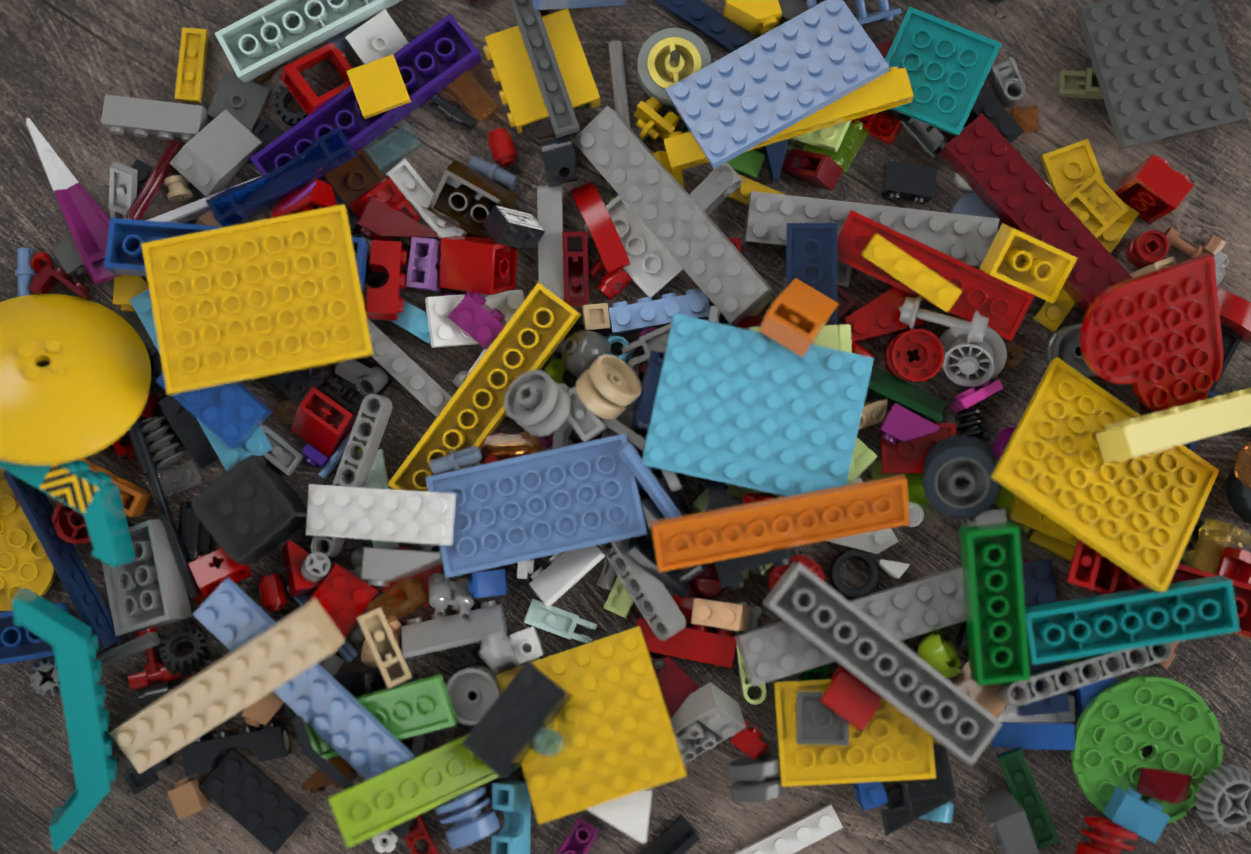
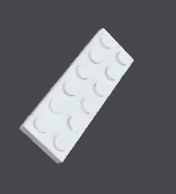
M309 484L306 535L453 545L456 493Z

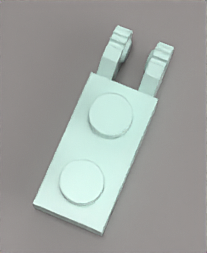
M532 599L524 623L586 644L591 643L592 639L584 634L575 633L576 624L583 625L591 630H596L598 625L552 605L547 607L544 602Z

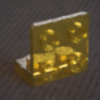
M1206 518L1199 530L1196 548L1191 553L1190 566L1217 575L1216 571L1225 547H1228V545L1242 548L1243 545L1251 547V534L1235 525Z

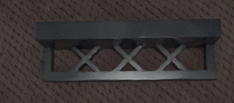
M681 815L639 854H685L700 840V836L687 819Z

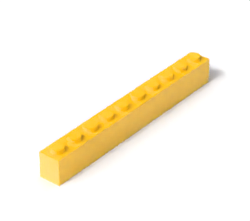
M889 68V72L749 150L912 103L914 95L906 68ZM681 131L669 134L668 138L663 139L673 173L709 163L691 132L682 134Z

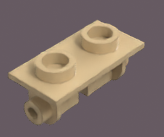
M887 398L883 400L871 399L869 402L864 403L858 429L883 422L887 414Z

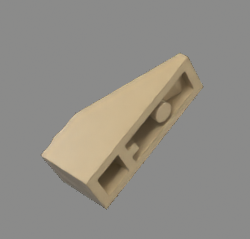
M381 607L358 617V622L387 687L391 688L412 678Z

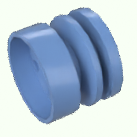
M484 785L462 793L435 807L437 814L449 811L448 814L440 818L441 824L454 823V826L445 832L451 849L471 844L500 828L501 825L494 810L485 812L481 810L490 802L489 797L477 800L478 797L486 793Z

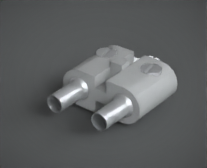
M445 574L431 575L428 578L429 603L435 608L436 617H443L444 609H447L448 605H452L453 610H460L461 619H468L470 617L469 609L473 606V594L469 592L468 586L469 577L458 575L451 577L453 579L446 578Z

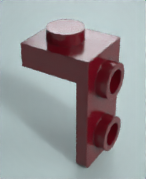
M46 265L41 272L34 275L31 280L32 284L28 288L37 295L49 294L56 283L61 281L86 300L93 299L87 293L89 290L87 286L78 280L75 283L68 279L69 274L59 266L54 269Z

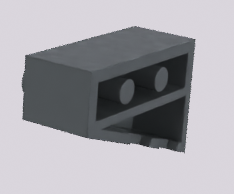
M1006 787L978 798L987 819L988 828L996 841L994 845L998 854H1039L1025 811Z

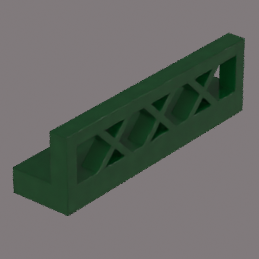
M872 366L867 387L868 393L882 400L887 398L888 403L892 405L896 403L931 423H941L944 417L941 414L947 404L946 401Z

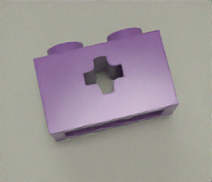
M412 237L406 287L441 293L438 274L440 269L441 255L439 247L441 241Z

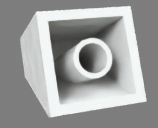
M652 788L587 810L637 841L646 843Z

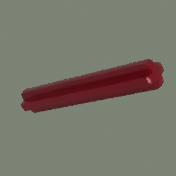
M175 139L170 141L126 213V219H142L173 166L170 162L182 149L183 144Z

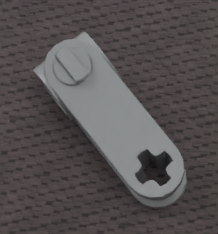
M726 162L713 169L709 176L689 195L709 215L741 185L743 179Z
M494 633L482 639L480 655L486 660L495 674L522 666V664H519L515 653L514 643L508 638L506 633Z

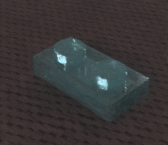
M407 123L366 150L382 172L421 147L422 144Z

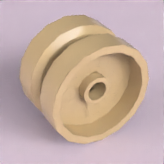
M609 354L599 356L591 364L590 369L586 370L576 382L577 393L586 407L597 416L610 420L619 417L626 410L627 405L633 403L640 396L642 390L641 383L630 366L621 359Z

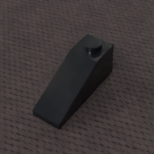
M172 395L158 401L170 425L201 469L219 459L197 418Z

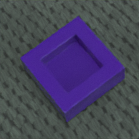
M306 444L301 451L307 455L305 460L316 468L319 465L324 466L330 459L311 444Z

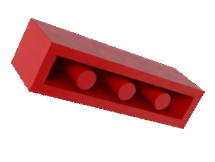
M644 616L643 618L638 617L636 627H641L649 652L732 668L736 648L735 636H732V631L718 628L717 633L707 631L708 626L693 624L692 628L685 627L670 638L660 640L654 634Z

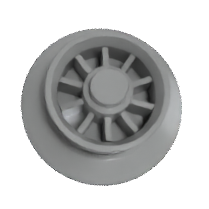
M987 326L990 333L984 335L982 344L976 342L966 344L969 332L952 327L941 335L939 340L944 348V361L941 368L950 380L961 386L974 387L984 384L1001 372L1006 363L1007 348L1003 339L996 331Z

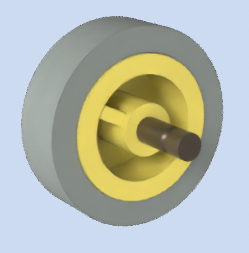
M667 28L656 32L645 41L638 56L637 74L642 89L650 98L654 97L660 104L674 106L667 96L665 89L710 65L711 57L709 50L696 34L688 30Z

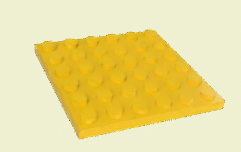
M640 626L531 662L572 695L521 761L538 824H543L687 776ZM523 665L496 674L501 693Z

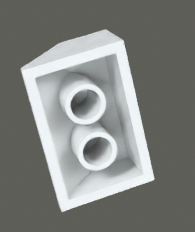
M597 545L555 554L549 559L552 563L545 570L540 567L530 576L533 581L529 585L544 604L549 607L602 560L605 554Z

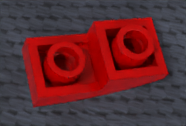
M882 112L851 121V124L861 131L890 146L903 127L900 120Z

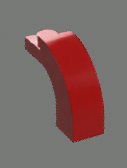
M1217 288L1220 322L1243 336L1242 341L1251 344V303L1235 294Z

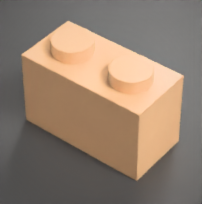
M694 598L691 623L737 631H748L751 606Z

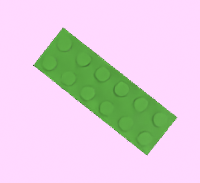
M441 674L354 697L398 740L454 726L458 722ZM305 722L313 749L325 759L340 755Z

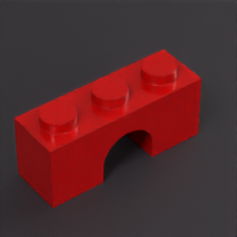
M371 240L372 272H382L389 279L383 287L368 288L366 305L368 319L399 321V313L404 312V298H400L401 289H405L406 274H402V265H407V250H403L402 242Z

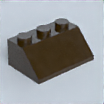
M454 160L445 169L427 210L475 237L492 238L483 226L494 205L514 209L519 195Z

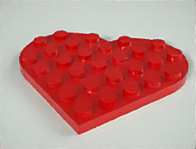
M1205 254L1115 284L1102 292L1088 309L1081 327V351L1088 367L1097 376L1118 384L1131 383L1138 400L1155 412L1205 400L1209 396L1207 392L1213 382H1218L1223 366V345L1214 255Z

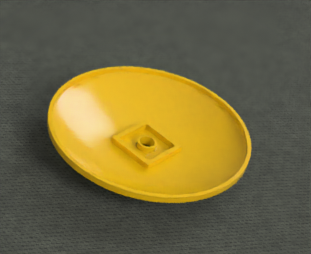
M34 294L0 302V460L23 465L66 463L94 454L125 434L142 413L149 397L152 381L149 354L135 329L124 318L109 308L76 296ZM40 361L50 362L46 367L36 366Z

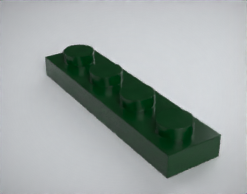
M1021 747L996 755L1013 797L1025 811L1037 849L1039 850L1061 842Z

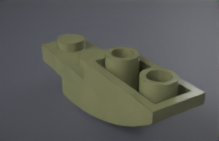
M1087 68L1086 71L1060 70L1057 97L1103 99L1094 68Z

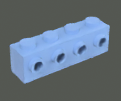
M692 289L686 291V295L676 296V293L662 295V299L652 301V297L638 299L637 303L628 305L627 301L614 303L613 307L609 308L613 336L641 332L648 327L662 328L672 323L674 313L708 320L710 313L708 297L700 289Z

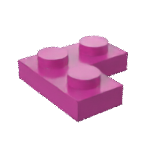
M989 379L984 384L977 386V391L971 388L955 396L956 402L950 404L954 413L964 410L1003 389L1000 380L991 382Z

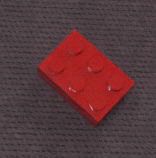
M1153 154L1131 170L1115 189L1114 193L1124 203L1139 212L1138 216L1151 225L1175 210L1194 185L1184 173L1176 172L1171 168L1167 160Z

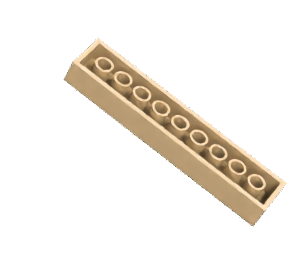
M314 598L128 717L113 729L110 734L138 773L141 774L334 653L345 639L316 598Z

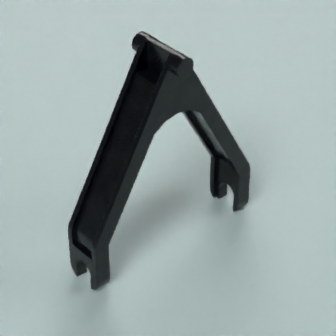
M416 673L412 674V678L406 681L407 683H410L413 681L420 680V678ZM303 716L292 718L291 720L303 754L342 789L346 790L354 786L355 784L313 749ZM425 733L412 736L410 739L409 750L415 755L413 758L422 754ZM410 819L389 828V830L399 838H405L409 832Z

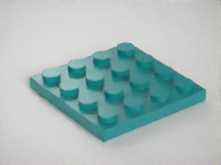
M909 6L885 60L889 68H906L914 97L912 103L891 109L952 135H960L1002 43Z

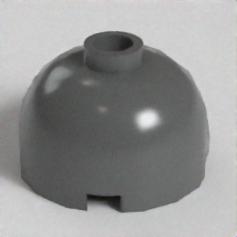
M590 330L576 331L568 337L563 345L561 353L562 363L571 375L579 378L586 370L590 369L591 364L599 356L607 354V352L610 353L611 347L607 338L597 332Z

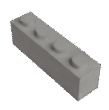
M105 95L101 124L110 133L117 135L131 132L134 136L148 138V135H156L157 138L171 141L172 138H181L183 142H188L207 126L208 116L206 115L207 110L199 105Z

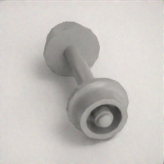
M922 296L918 298L906 297L904 305L899 307L901 312L900 322L908 324L910 329L914 328L916 320L919 318L969 332L966 344L971 342L982 344L984 335L990 333L989 328H987L989 318L981 316L979 311H975L972 322L921 309Z

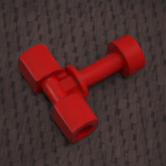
M156 627L135 632L136 638L150 632L157 633ZM155 646L145 650L148 665L143 666L144 671L128 675L131 690L152 685V682L159 680L165 682L181 678L178 676V673L173 675L170 670L167 671L163 661L158 662Z

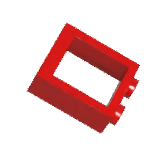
M331 42L285 66L281 80L309 116L351 85L346 71L353 68L346 61L342 50L337 49L334 43ZM328 59L345 83L317 97L300 73Z

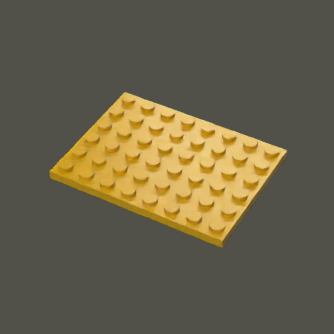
M345 204L142 243L166 390L169 395L374 355Z
M1056 357L1051 360L991 478L1154 591L1164 593L1167 590L1219 470L1182 444L1132 458L1104 463L1096 433L1106 431L1104 427L1106 425L1141 417V415Z

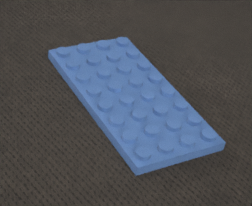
M825 0L665 90L711 166L715 169L889 72V65L843 0Z
M626 434L426 477L429 492L456 493L453 545H440L446 578L646 535L647 530L635 475L618 453V449L627 443Z

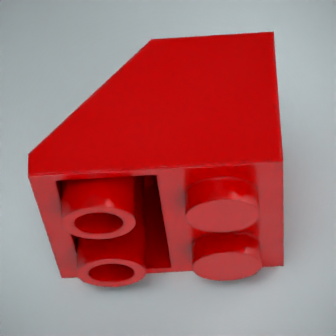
M312 387L298 406L291 431L330 458L353 428L357 416L321 390Z

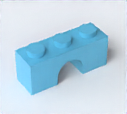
M507 780L493 783L492 809L503 811L504 825L498 834L492 835L491 854H530L531 796L527 782Z

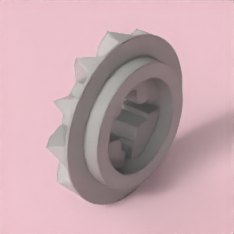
M55 656L42 657L32 664V669L28 674L30 676L29 685L35 689L36 693L45 697L61 693ZM54 669L51 675L54 678V682L50 680L44 683L46 676L42 671L50 672Z

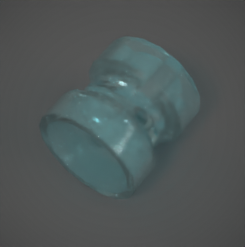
M542 729L534 737V746L538 753L542 755L555 756L562 751L564 739L555 730Z

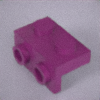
M468 290L463 299L450 312L448 318L487 349L507 325V321L504 320L506 316L497 308L492 310L485 304L487 301L481 294L476 291L472 293Z

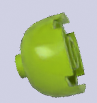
M940 628L922 637L919 641L917 652L919 658L943 677L949 679L963 673V670L958 669L962 664L951 640L948 642L944 640L942 636L946 635V633Z

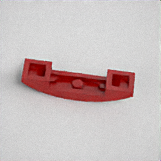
M590 182L571 190L570 193L591 234L607 273L610 274L630 265L631 263L622 241L594 183Z

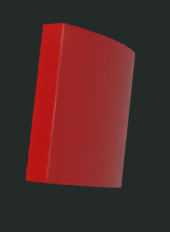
M386 176L349 204L355 214L359 216L368 197H373L415 221L420 219L389 176ZM373 234L374 239L379 241H390L395 237L376 236Z
M840 665L830 680L832 681L819 701L853 727L863 732L877 710L882 697Z

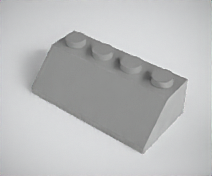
M495 600L480 603V609H469L470 617L466 620L461 619L460 610H456L457 614L447 616L445 611L444 616L441 618L432 614L431 620L423 622L422 617L407 620L408 625L401 627L403 657H413L482 641L483 638L494 633L504 632L507 634L508 630L502 604L496 605Z

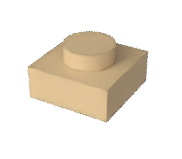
M608 303L581 306L584 330L610 328Z

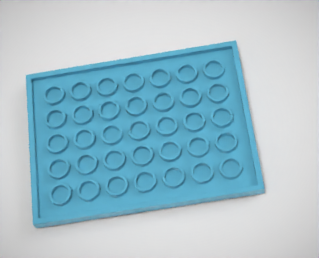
M674 313L643 451L642 461L644 463L642 465L783 496H793L846 486L874 358L813 344L804 357H801L763 333Z

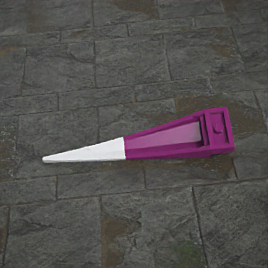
M27 118V127L83 266L86 267L95 285L121 276V274H113L104 268L109 217L81 186L33 122Z

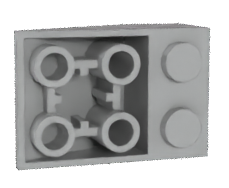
M711 682L690 694L670 720L682 760L685 764L746 727L740 704Z

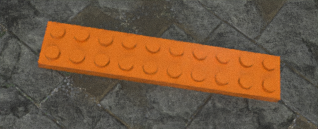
M904 475L651 522L658 571L663 572L910 525L907 479Z

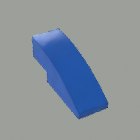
M1002 722L1003 724L991 739L992 747L1075 750L1074 724L1070 722Z

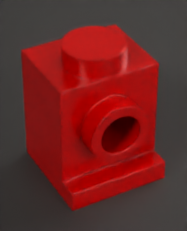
M744 719L746 727L728 739L753 760L757 756L761 758L769 745L762 740L764 735L753 726L750 729L747 728L749 723Z

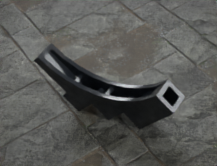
M665 477L657 479L682 516L693 514L679 490L673 492ZM644 490L646 499L651 498L648 495V493ZM794 547L710 562L707 565L715 564L721 588L730 586L731 590L746 586L745 581L752 579L751 574L766 570L765 565L774 563L776 568L790 564L789 559L795 557L796 553Z

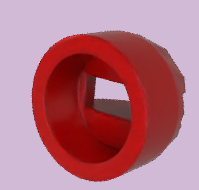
M42 251L36 252L33 255L31 267L36 272H41L46 265L52 267V257L48 253Z

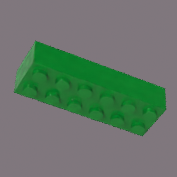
M1011 522L959 527L970 676L978 685L1030 680L1019 527Z

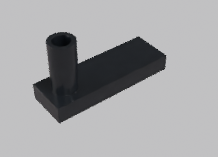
M642 535L630 538L627 553L681 599L689 594L690 581L708 569V565L705 563L659 572L654 545Z

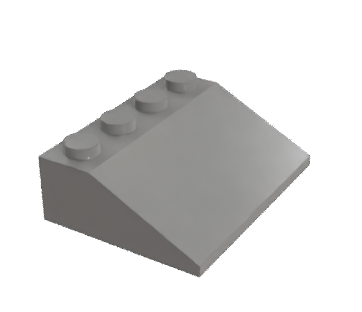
M161 519L148 520L129 527L135 553L133 563L113 568L101 561L115 635L121 636L192 617L186 585L165 525L161 522Z

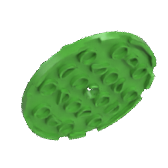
M1140 675L1125 678L1099 692L1080 715L1074 730L1075 750H1071L1073 772L1084 795L1101 812L1105 809L1117 786L1125 791L1128 787L1137 791L1141 767L1192 775L1187 801L1171 804L1143 794L1140 798L1146 802L1152 799L1163 805L1162 811L1170 816L1167 822L1169 824L1186 816V812L1195 806L1194 802L1198 798L1194 793L1200 791L1198 784H1203L1205 781L1204 775L1210 776L1211 769L1218 770L1222 764L1223 745L1220 743V727L1213 711L1209 709L1203 698L1184 684L1156 675ZM1146 745H1151L1152 753L1147 757H1143L1140 749Z

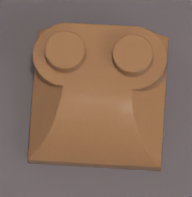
M967 662L962 668L963 673L958 675L953 685L998 719L1007 705L999 695V690L1003 683L978 685L970 676V663ZM1013 687V689L1011 690V696L1016 690V687Z

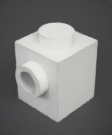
M535 626L510 634L519 664L526 661L534 662L540 660V656L545 654Z

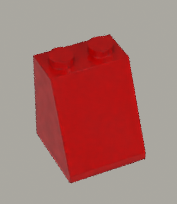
M443 237L439 247L441 255L438 272L440 278L439 287L461 291L470 290L471 292L476 291L487 295L516 289L518 248L498 244L493 238Z

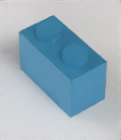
M1117 786L1102 813L1113 822L1156 844L1170 818L1169 815L1162 811L1164 806L1152 799H1149L1148 802L1140 799L1142 794L1129 787L1125 791Z

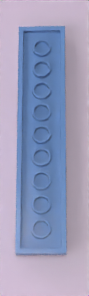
M229 578L193 614L230 651H233L275 624ZM318 663L273 690L299 716H303L304 721L366 780L400 764L411 761L415 756Z

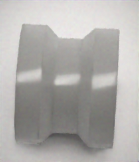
M319 552L310 554L301 567L302 576L309 582L321 581L330 569L331 563L329 558Z

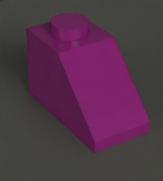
M894 403L890 406L877 433L882 435V440L895 445V443L901 444L934 434L938 431L939 426Z

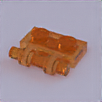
M528 431L513 435L496 433L492 436H486V446L492 455H496V458H505L507 460L546 451V447L542 446L539 438L531 435Z

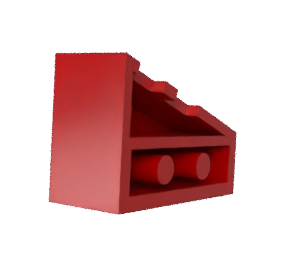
M893 287L846 317L841 322V325H851V340L857 344L911 330L908 324L900 322L901 312L899 307L904 305L906 297H917L897 287ZM917 318L913 329H917L920 326H922L924 324L923 320Z

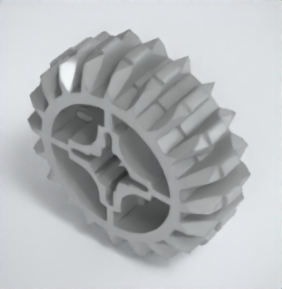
M1231 764L1227 767L1220 765L1218 770L1211 769V775H1204V783L1198 784L1200 791L1194 793L1198 798L1194 802L1197 807L1196 813L1202 822L1214 831L1229 834L1230 831L1237 833L1239 828L1246 829V823L1251 822V773L1243 767Z

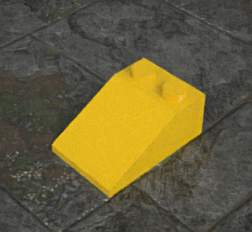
M1002 223L979 269L1054 304L1077 258Z

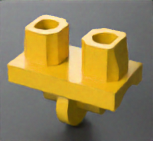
M651 97L645 103L641 100L634 114V117L639 120L636 125L642 129L639 137L645 139L649 135L654 140L658 136L661 139H666L669 134L674 133L679 117L673 112H668L664 118L660 116L657 112L661 109L662 105L654 97Z

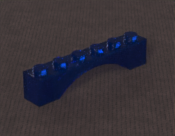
M338 127L316 139L307 149L286 164L252 181L227 188L206 200V203L216 221L223 227H230L357 155L341 128Z

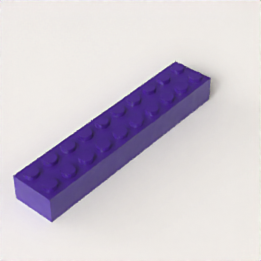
M448 14L393 54L410 97V103L364 119L352 85H350L250 158L280 199L286 197L289 192L297 191L306 186L307 182L322 178L324 174L358 149L369 144L431 99L435 93H439L482 62L479 51L451 14Z

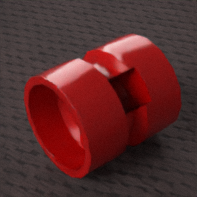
M1149 230L1128 243L1126 258L1134 267L1144 268L1162 260L1167 255L1169 242L1161 232Z

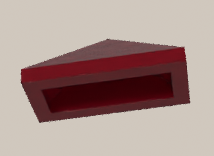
M1141 767L1137 792L1171 804L1187 801L1192 775Z

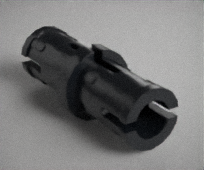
M435 93L428 104L429 107L444 115L448 122L453 121L468 133L474 129L477 119L461 110L460 105L457 103L452 104L440 96L439 93Z

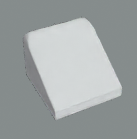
M877 559L876 564L895 579H899L910 565Z

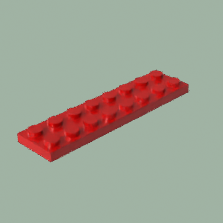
M850 210L838 235L839 261L911 295L921 296L860 255L874 233H876L962 291L948 312L972 322L975 311H979L981 316L989 318L988 327L996 331L1001 337L1012 341L1034 295ZM922 296V300L933 304L932 302H930Z

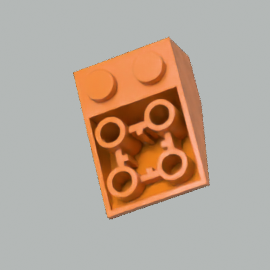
M795 278L771 306L759 331L801 357H804L839 303Z

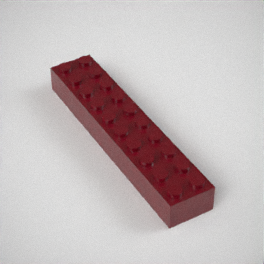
M983 114L978 116L961 131L960 135L953 138L941 150L940 155L1003 224L1077 258L1062 288L1085 314L1102 292L1115 284L1133 278Z

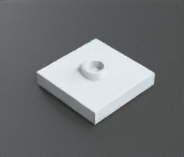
M386 9L345 37L363 64L392 55L409 43Z

